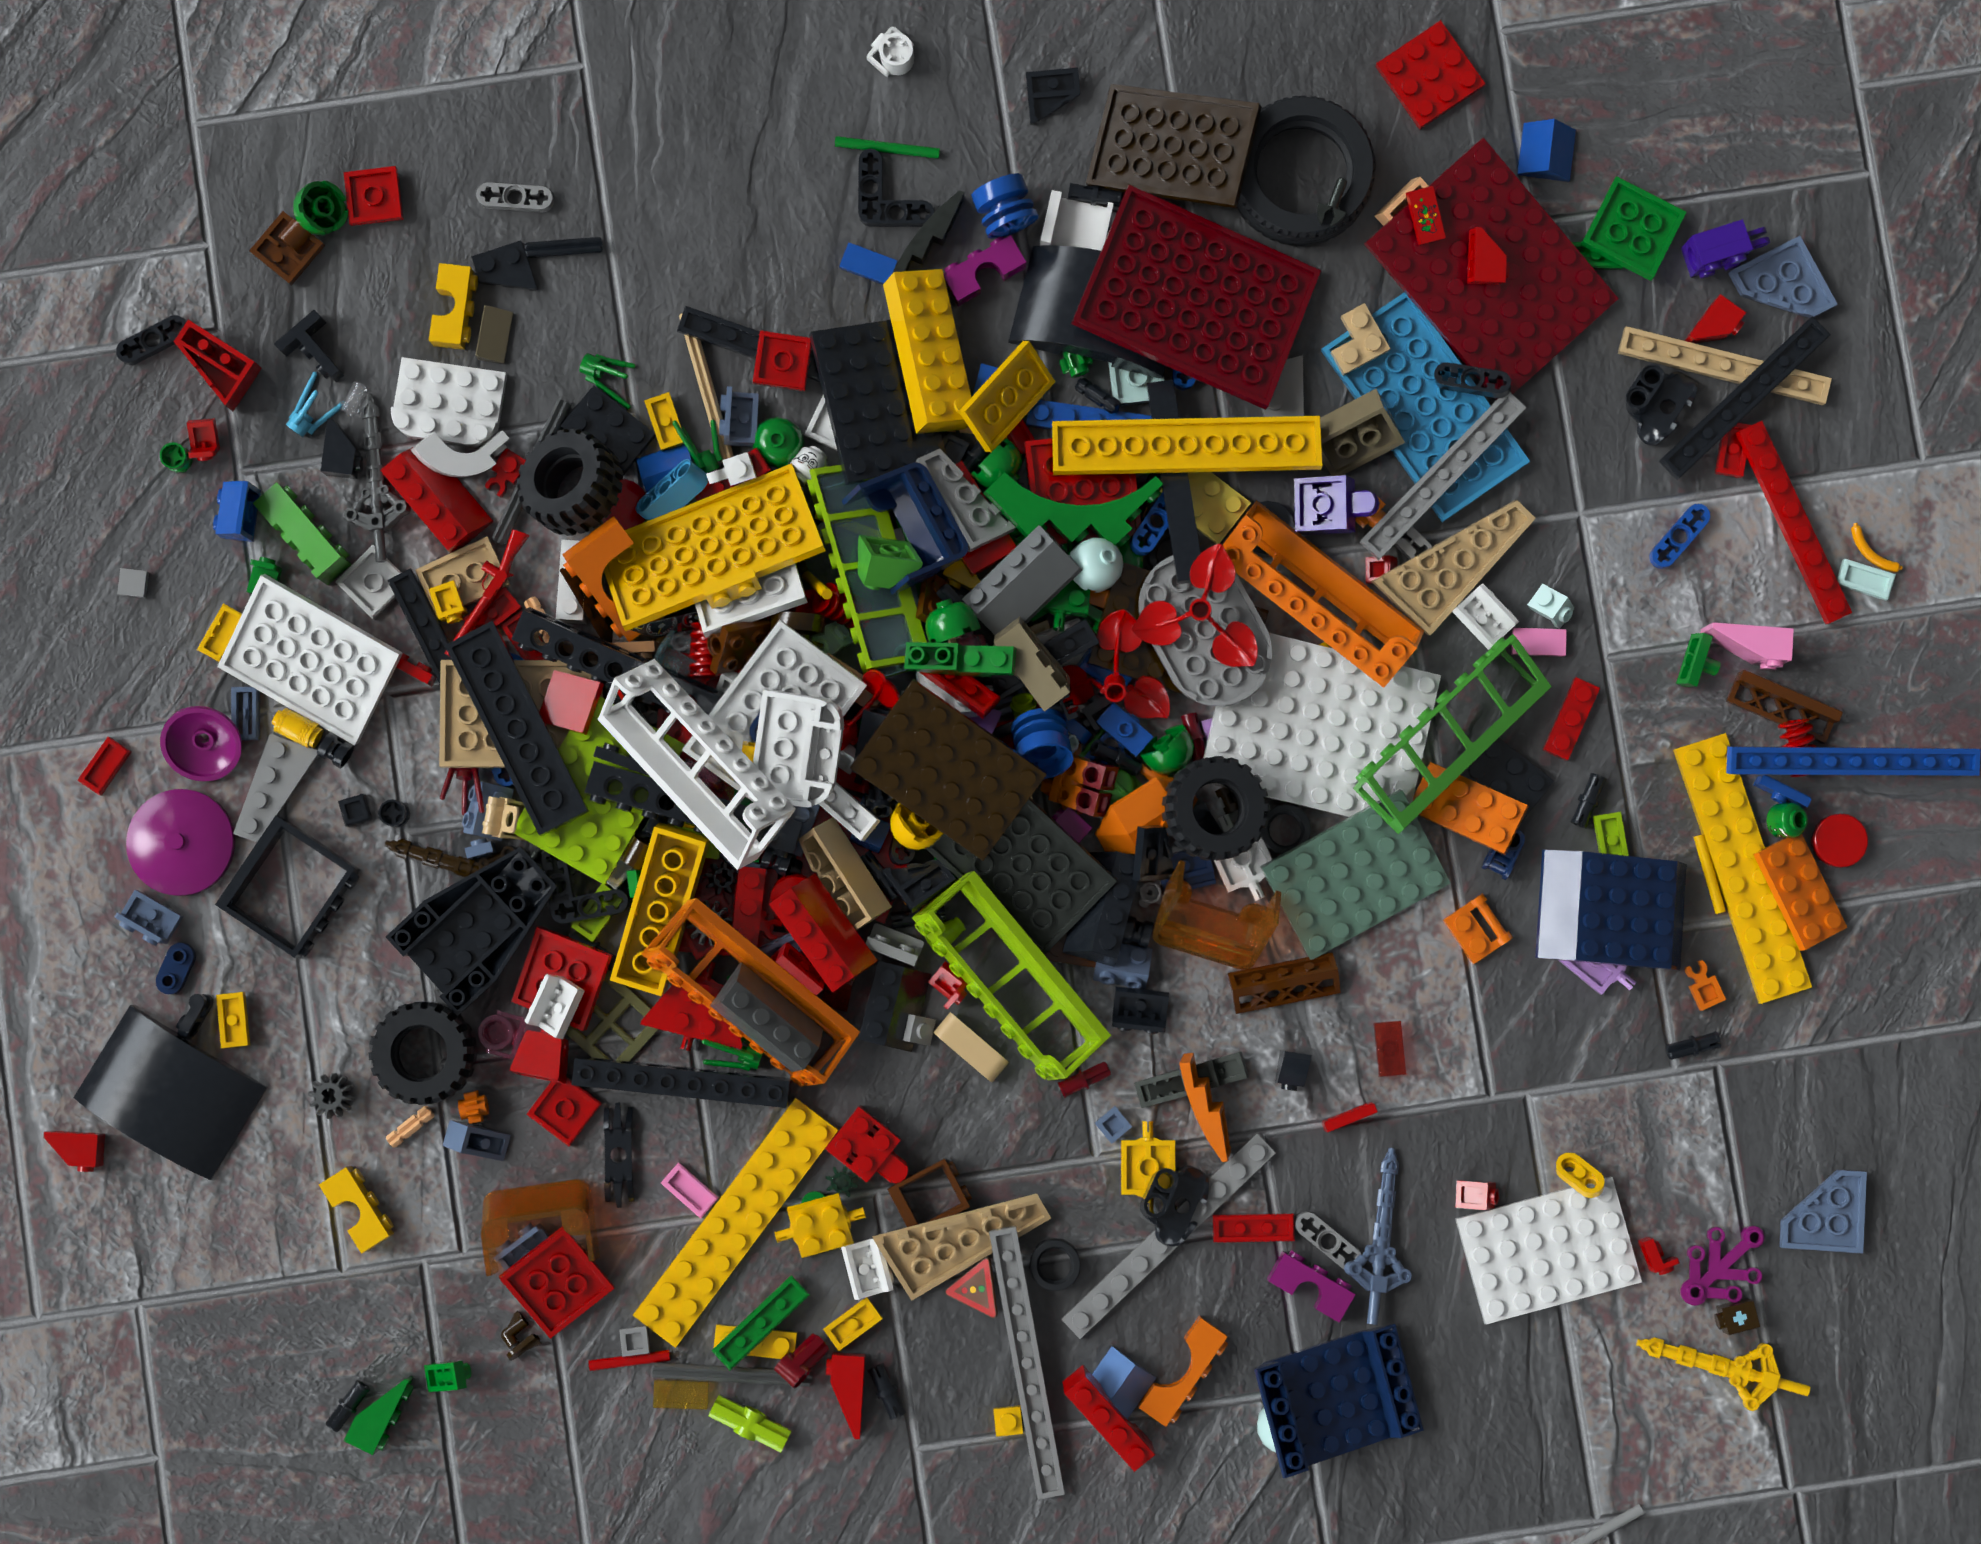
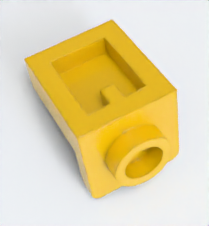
M454 580L428 589L438 619L442 622L447 621L448 624L456 623L463 619V615L468 614Z

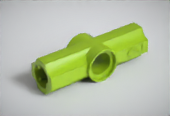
M720 1394L708 1415L712 1419L733 1428V1431L741 1437L750 1441L757 1440L780 1453L792 1430L768 1419L767 1415L747 1405L744 1407Z

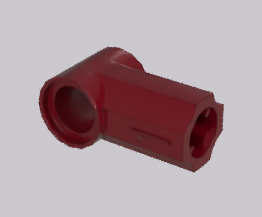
M812 1333L793 1353H787L777 1363L774 1370L795 1389L808 1377L810 1370L829 1352V1347L822 1338Z

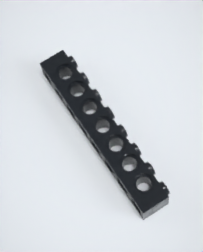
M531 607L522 611L511 639L518 642L517 646L524 650L533 651L534 649L543 653V658L552 662H557V660L567 664L566 667L577 673L582 671L591 674V679L603 684L613 682L614 678L619 676L612 670L613 662H617L622 666V674L651 661ZM540 630H545L548 633V643L540 640ZM565 640L573 644L574 651L572 654L564 650L563 643ZM589 651L597 654L598 663L596 665L589 662L587 657ZM661 665L688 695L696 698L697 704L707 715L724 694L722 691ZM651 690L639 695L642 702L649 705L657 703L664 706V710L667 713H671Z
M594 761L585 788V793L590 796V801L605 805L606 801L617 803L615 808L631 813L632 808L642 811L641 816L657 820L658 816L668 818V824L683 828L685 823L695 826L693 831L703 834L676 804L671 810L661 809L660 803L668 795L652 778ZM615 781L621 782L623 785L622 792L618 795H611L609 793L610 784ZM640 789H646L649 792L648 799L643 803L635 801V793ZM718 798L726 807L731 802ZM739 804L733 812L740 822L743 820L742 815L747 807ZM789 818L780 829L778 838L771 841L766 847L773 849L771 854L787 858L788 854L794 855L803 828V822ZM775 823L762 829L756 839L760 842L764 838L765 830L772 827Z
M587 1056L574 1058L572 1085L780 1108H787L789 1106L792 1082L790 1078Z

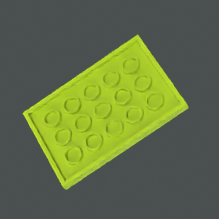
M600 697L587 735L569 731L558 749L589 812L543 836H539L526 808H524L518 818L514 834L606 885L642 823L644 816H641L642 811L632 808L631 813L615 808L617 803L606 801L605 805L590 801V796L585 793V788L593 763L596 761L643 776L647 775L593 756L596 746L600 745L603 747L605 742L620 747L619 753L629 756V753L598 721L606 700ZM651 726L656 732L658 731L657 728ZM665 734L664 741L680 757L685 744ZM619 781L611 783L609 793L611 795L620 794L623 789L622 783ZM640 789L635 793V801L638 803L645 802L649 797V792L646 789Z

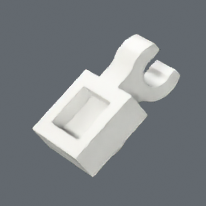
M749 452L722 460L723 469L706 474L709 484L728 479L730 486L757 477Z

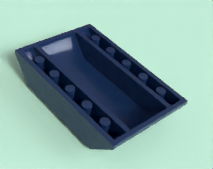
M1542 850L1535 958L1680 971L1687 864L1672 860L1584 851Z

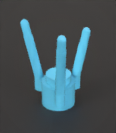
M317 372L312 373L294 411L289 416V421L286 423L289 428L302 437L307 432L312 435L320 425L346 405L345 401L340 402L315 423H311L314 418L307 414V411L318 395V391L314 390L307 401L306 399L318 375Z

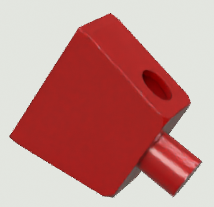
M542 1028L540 1032L527 1030L510 1066V1071L517 1075L565 1084L569 1041L565 1038H555Z

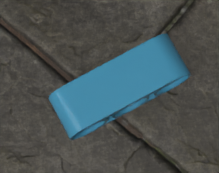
M689 459L681 461L638 501L636 512L649 521L684 507L705 488L708 483L707 473Z

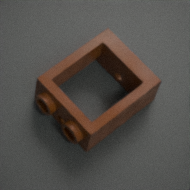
M943 1158L887 1189L907 1227L918 1225L919 1222L901 1189L940 1168H943L961 1203L926 1222L956 1215L970 1207L968 1201L972 1199V1196L965 1184L960 1187L956 1176L960 1174L953 1161L947 1162L946 1158Z

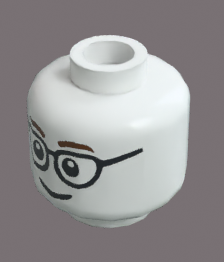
M815 446L802 447L790 462L794 467L801 486L808 485L807 480L812 479L810 469L828 467L826 454ZM823 475L817 476L818 481L821 479Z

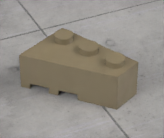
M1020 616L995 635L994 646H1014L1016 648L1015 676L1021 679L1044 712L1070 693V676Z

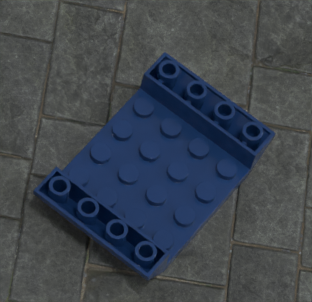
M1395 1324L1354 1332L1266 1361L1254 1369L1283 1478L1303 1473L1309 1470L1308 1466L1379 1441L1388 1438H1403L1424 1431Z

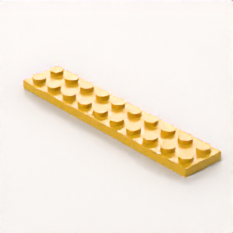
M1320 416L1052 421L1053 475L1322 469Z
M1726 733L1674 749L1673 751L1701 834H1704L1715 875L1758 1003L1762 1004L1812 988L1799 947L1753 855L1765 847L1740 774L1726 773L1727 746H1730Z
M795 1098L633 1316L676 1348L838 1132V1129L799 1099Z

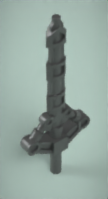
M366 394L361 414L362 420H365L363 442L364 452H366L367 488L361 490V497L355 502L353 507L345 510L344 518L353 524L374 532L375 560L378 563L386 562L384 532L389 531L400 519L408 515L411 507L397 495H394L389 486L384 485V475L380 471L383 465L380 451L382 449L381 433L378 432L377 423L379 407L375 404L373 395ZM389 501L393 506L383 512V504ZM364 504L371 506L372 514L361 513L365 507Z

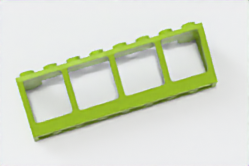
M975 871L964 874L912 917L916 922L915 927L918 932L923 936H927L932 941L934 951L939 956H944L950 963V970L957 977L963 978L968 984L966 988L969 993L983 1002L985 1012L990 1017L998 1020L1002 1025L1000 1027L1002 1032L1008 1038L1014 1039L1019 1045L1017 1049L1020 1054L1034 1063L1036 1066L1034 1069L1041 1078L1048 1081L1066 1079L1111 1036ZM961 890L982 915L985 922L953 948L942 935L946 929L935 912ZM989 928H992L1017 957L1019 963L987 988L958 953ZM1023 969H1027L1052 999L1053 1004L1021 1029L993 996V993ZM1057 1010L1062 1011L1085 1039L1081 1046L1061 1062H1058L1051 1055H1043L1027 1036L1028 1033Z

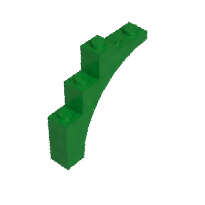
M1004 472L983 494L1025 538L1038 525L1046 530L1048 527L1045 523L1048 522L1068 544L1074 540L1079 543L1089 533L1086 529L1089 527L1099 538H1104L1120 548L1131 538L1127 533L1132 527L1125 520L1128 519L1132 522L1142 512L1139 507L1146 500L1149 503L1153 502L1161 494L1158 488L1163 483L1155 476L1143 487L1123 498L1103 504L1072 505L1040 497L1020 486Z

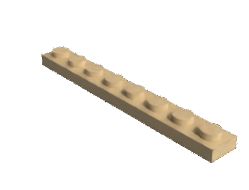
M1627 326L1623 330L1618 354L1736 384H1741L1764 362ZM1794 369L1771 393L1824 405L1827 401L1832 378Z

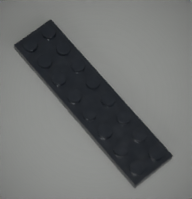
M491 621L444 645L539 836H543L589 812L495 622Z

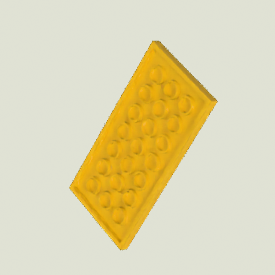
M791 463L625 530L634 543L613 558L606 565L604 573L622 626L625 631H628L705 600L706 597L702 588L750 568H753L757 578H760L826 550Z

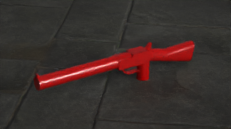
M512 530L500 567H496L489 561L483 564L481 570L488 573L482 582V587L485 591L454 640L473 631L507 579L514 576V574L509 573L513 559L530 535ZM491 575L494 578L485 589L484 582Z

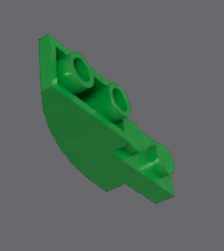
M906 642L904 669L925 673L976 677L1015 675L1016 648L1014 646L960 645L959 643Z

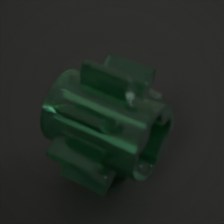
M834 1166L833 1172L835 1175L833 1177H825V1179L831 1181V1186L826 1190L831 1191L834 1189L839 1194L845 1192L846 1196L850 1197L849 1188H858L856 1183H852V1178L856 1174L852 1173L850 1175L847 1172L848 1167L846 1166L843 1168V1171H838ZM845 1175V1180L849 1182V1186L845 1185L840 1189L838 1188V1183L835 1182V1178Z

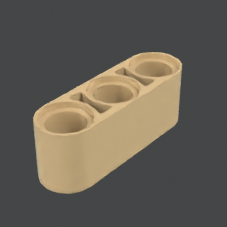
M951 1012L933 1032L991 1083L1010 1063Z

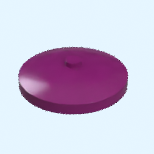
M188 789L168 790L147 800L133 816L126 838L128 859L136 875L150 888L174 896L197 894L216 884L228 870L235 851L234 828L226 811L211 797Z

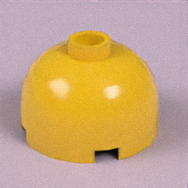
M898 803L890 818L891 832L894 838L908 849L920 850L929 848L944 834L901 803Z

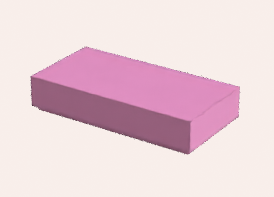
M1512 628V634L1517 637L1529 656H1566V629ZM1511 645V655H1518Z
M680 1162L661 1182L664 1187L700 1219L719 1199L714 1192Z

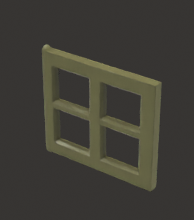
M607 970L604 981L623 998L608 1014L595 1005L593 1012L602 1021L587 1037L572 1026L568 1027L566 1034L591 1057L609 1059L595 1044L611 1028L629 1044L616 1060L630 1061L659 1029L646 1026L633 1039L615 1023L630 1005L644 1017L651 1008L626 985L610 981L612 972Z

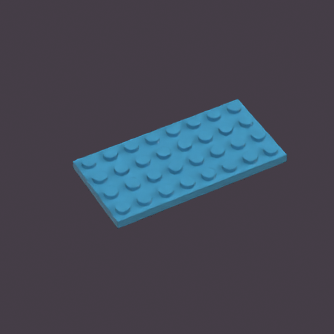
M1404 292L1372 314L1373 319L1391 348L1390 351L1344 376L1330 353L1332 350L1352 340L1349 332H1345L1323 347L1321 352L1354 399L1374 389L1378 390L1405 441L1404 444L1391 451L1414 484H1416L1491 405L1484 396L1444 390L1436 385L1434 371L1438 365L1445 362L1461 363L1435 327ZM1446 371L1445 375H1441L1443 381H1447L1449 377H1452L1449 371ZM1458 373L1457 384H1461L1460 377L1462 373ZM1470 376L1465 379L1467 385L1476 386ZM1507 428L1431 506L1441 522L1453 516L1530 462Z

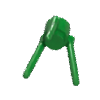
M587 353L583 357L579 368L580 373L586 375L585 380L596 385L626 409H630V404L596 378H602L604 373L607 372L627 379V374L607 367V364L632 369L636 368V365L626 361L607 358L599 354L594 356Z
M715 420L710 421L714 453H711L710 449L699 453L683 426L680 427L677 421L672 422L700 469L705 473H709L720 468L718 461L723 460L719 448Z
M740 1037L741 1042L747 1046L743 1045L741 1050L707 1039L702 1040L704 1045L739 1056L737 1061L742 1062L703 1060L704 1065L739 1068L750 1071V1068L757 1070L762 1054L754 1051L749 1046L751 1042L744 1037Z

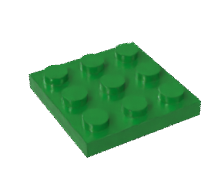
M1616 176L1581 246L1652 281L1686 211Z

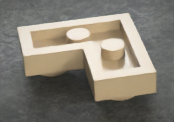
M1365 303L1341 316V320L1352 340L1332 350L1330 354L1343 376L1390 351L1391 348Z

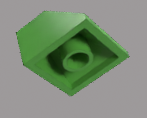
M859 535L858 576L867 588L879 590L880 588L890 589L907 574L922 568L923 562L910 542Z

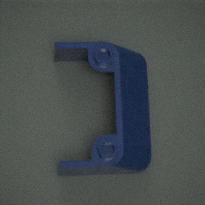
M910 463L860 483L842 500L843 505H847L865 497L870 507L877 512H886L892 509L909 542L922 560V568L907 574L889 590L892 595L929 579L959 561L968 551V543L931 474L921 463Z

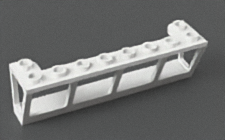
M655 659L614 678L598 721L737 870L757 860L796 808ZM620 688L626 695L621 702L613 705ZM650 690L671 712L657 732L631 705L635 696L642 695ZM676 719L706 749L692 769L664 741V735ZM712 756L741 786V789L727 807L698 777L699 772ZM747 794L755 802L745 808L742 816L745 823L751 828L752 833L733 814ZM775 823L759 842L756 839L758 833L765 827Z

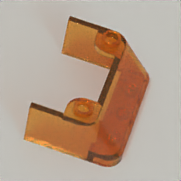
M1180 860L1163 894L1153 929L1154 941L1159 945L1236 969L1244 970L1253 967L1279 924L1281 892L1276 890L1267 907L1257 903L1247 904L1241 909L1240 913L1191 899L1192 887L1189 883L1183 881L1185 862Z
M572 1179L495 1190L488 1193L483 1200L481 1225L486 1276H492L499 1272L498 1263L493 1257L496 1256V1247L503 1245L509 1237L508 1223L561 1216L562 1226L568 1234L574 1236L586 1235L589 1261H595L600 1258L590 1185L585 1180Z

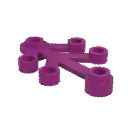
M1756 1226L1745 1227L1740 1235L1741 1241L1720 1259L1721 1242L1725 1239V1233L1721 1228L1711 1227L1707 1231V1238L1709 1240L1708 1271L1701 1278L1700 1261L1704 1259L1705 1251L1698 1245H1692L1687 1250L1689 1279L1684 1281L1681 1286L1680 1294L1682 1299L1694 1306L1702 1304L1706 1298L1726 1299L1733 1303L1740 1301L1742 1291L1736 1286L1730 1285L1726 1289L1709 1286L1716 1279L1742 1280L1750 1284H1758L1761 1281L1762 1273L1757 1268L1749 1267L1746 1270L1728 1268L1747 1250L1757 1248L1763 1244L1765 1239L1763 1231ZM1718 1230L1720 1233L1718 1240L1712 1239V1232ZM1753 1232L1758 1234L1756 1242L1750 1240V1235ZM1698 1248L1700 1256L1693 1258L1692 1251ZM1751 1271L1757 1273V1278L1753 1281L1749 1279ZM1693 1287L1699 1289V1294L1696 1297H1692L1690 1293ZM1732 1289L1737 1291V1296L1734 1299L1729 1297V1291Z

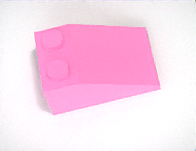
M1711 623L1700 631V633L1713 636L1712 642L1752 665H1760L1761 670H1776V667H1783V664L1792 661L1794 628Z

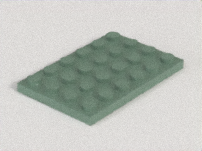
M1401 789L1388 795L1400 812L1409 805ZM1381 800L1377 801V803L1392 817V815L1389 813V811L1381 802ZM1371 806L1260 866L1310 960L1319 957L1451 883L1417 817L1397 834Z

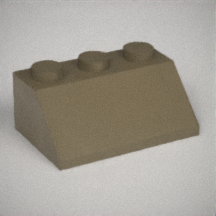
M1377 389L1320 418L1322 461L1331 476L1344 475L1405 443L1387 405Z

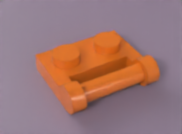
M1483 893L1443 919V922L1472 964L1477 963L1513 938L1512 934L1509 931L1506 932L1486 903L1487 898ZM1476 907L1497 936L1492 942L1470 912Z

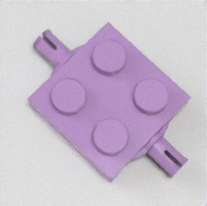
M1558 960L1600 995L1606 991L1610 984L1617 980L1628 990H1631L1633 988L1632 985L1636 984V981L1624 972L1627 966Z

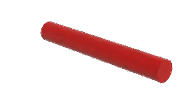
M670 1350L589 1360V1370L594 1371L671 1361Z

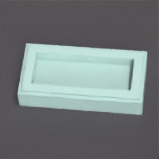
M1843 559L1837 581L1840 587L1886 601L1889 599L1896 574Z

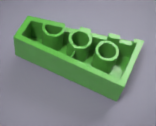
M276 482L253 504L272 527L280 531L283 540L293 550L298 552L297 556L312 570V574L326 585H329L352 565L347 560V557L350 556L349 553L340 544L335 546L329 538L333 535L323 524L319 527L312 520L315 515L305 504L300 507L295 501L298 496L288 485L283 487Z

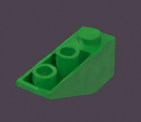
M407 1377L356 1415L344 1442L371 1455H374L379 1450L383 1451L390 1438L387 1435L390 1426H395L402 1414L399 1407L403 1400L407 1401L414 1389V1386L411 1385L414 1377Z

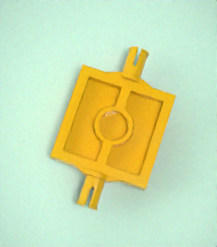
M1142 1121L1143 1137L1136 1140H1121V1195L1143 1197L1149 1181L1155 1172L1164 1168L1175 1171V1140H1160L1153 1137L1154 1121H1149L1148 1132L1147 1121ZM1161 1174L1158 1178L1159 1185L1162 1188L1168 1189L1171 1184L1169 1176ZM1150 1199L1148 1201L1149 1211L1154 1213V1199Z
M836 1193L787 1207L790 1228L775 1231L774 1233L777 1243L793 1238L798 1245L801 1257L804 1258L854 1244L850 1230L851 1222L866 1218L863 1207L847 1211L842 1204L840 1194Z

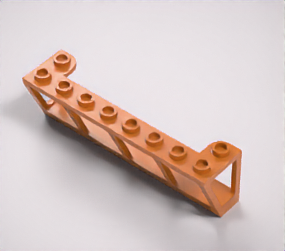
M1257 500L1223 543L1228 556L1234 564L1235 573L1383 688L1417 649L1424 633L1422 628L1305 537L1295 532L1292 527ZM1259 546L1272 556L1273 561L1271 564H1268L1254 553L1253 549ZM1282 564L1315 590L1313 597L1277 571L1276 567ZM1320 597L1326 598L1357 623L1356 628L1353 630L1318 602ZM1365 629L1385 645L1379 650L1362 637L1360 633Z
M697 898L687 900L641 954L647 959L646 963L650 967L664 972L671 984L684 988L689 992L688 997L692 1001L705 1005L710 1009L708 1012L712 1017L726 1022L733 1034L746 1038L751 1042L749 1046L754 1051L767 1055L774 1067L779 1070L784 1069L791 1075L790 1079L801 1087L825 1084L860 1033L857 1028L814 995ZM686 919L715 942L713 948L689 975H686L677 967L679 963L678 958L666 949ZM721 949H724L737 961L746 965L821 1026L823 1031L834 1039V1043L813 1067L807 1065L804 1070L791 1072L710 1006L715 997L694 980ZM837 1052V1054L835 1055L829 1066L826 1068L824 1073L821 1074L819 1071Z

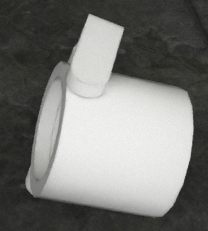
M890 27L885 34L880 33L871 44L873 48L867 54V60L886 77L889 74L898 76L906 74L914 64L913 42L896 27ZM876 52L880 54L881 64L872 57Z

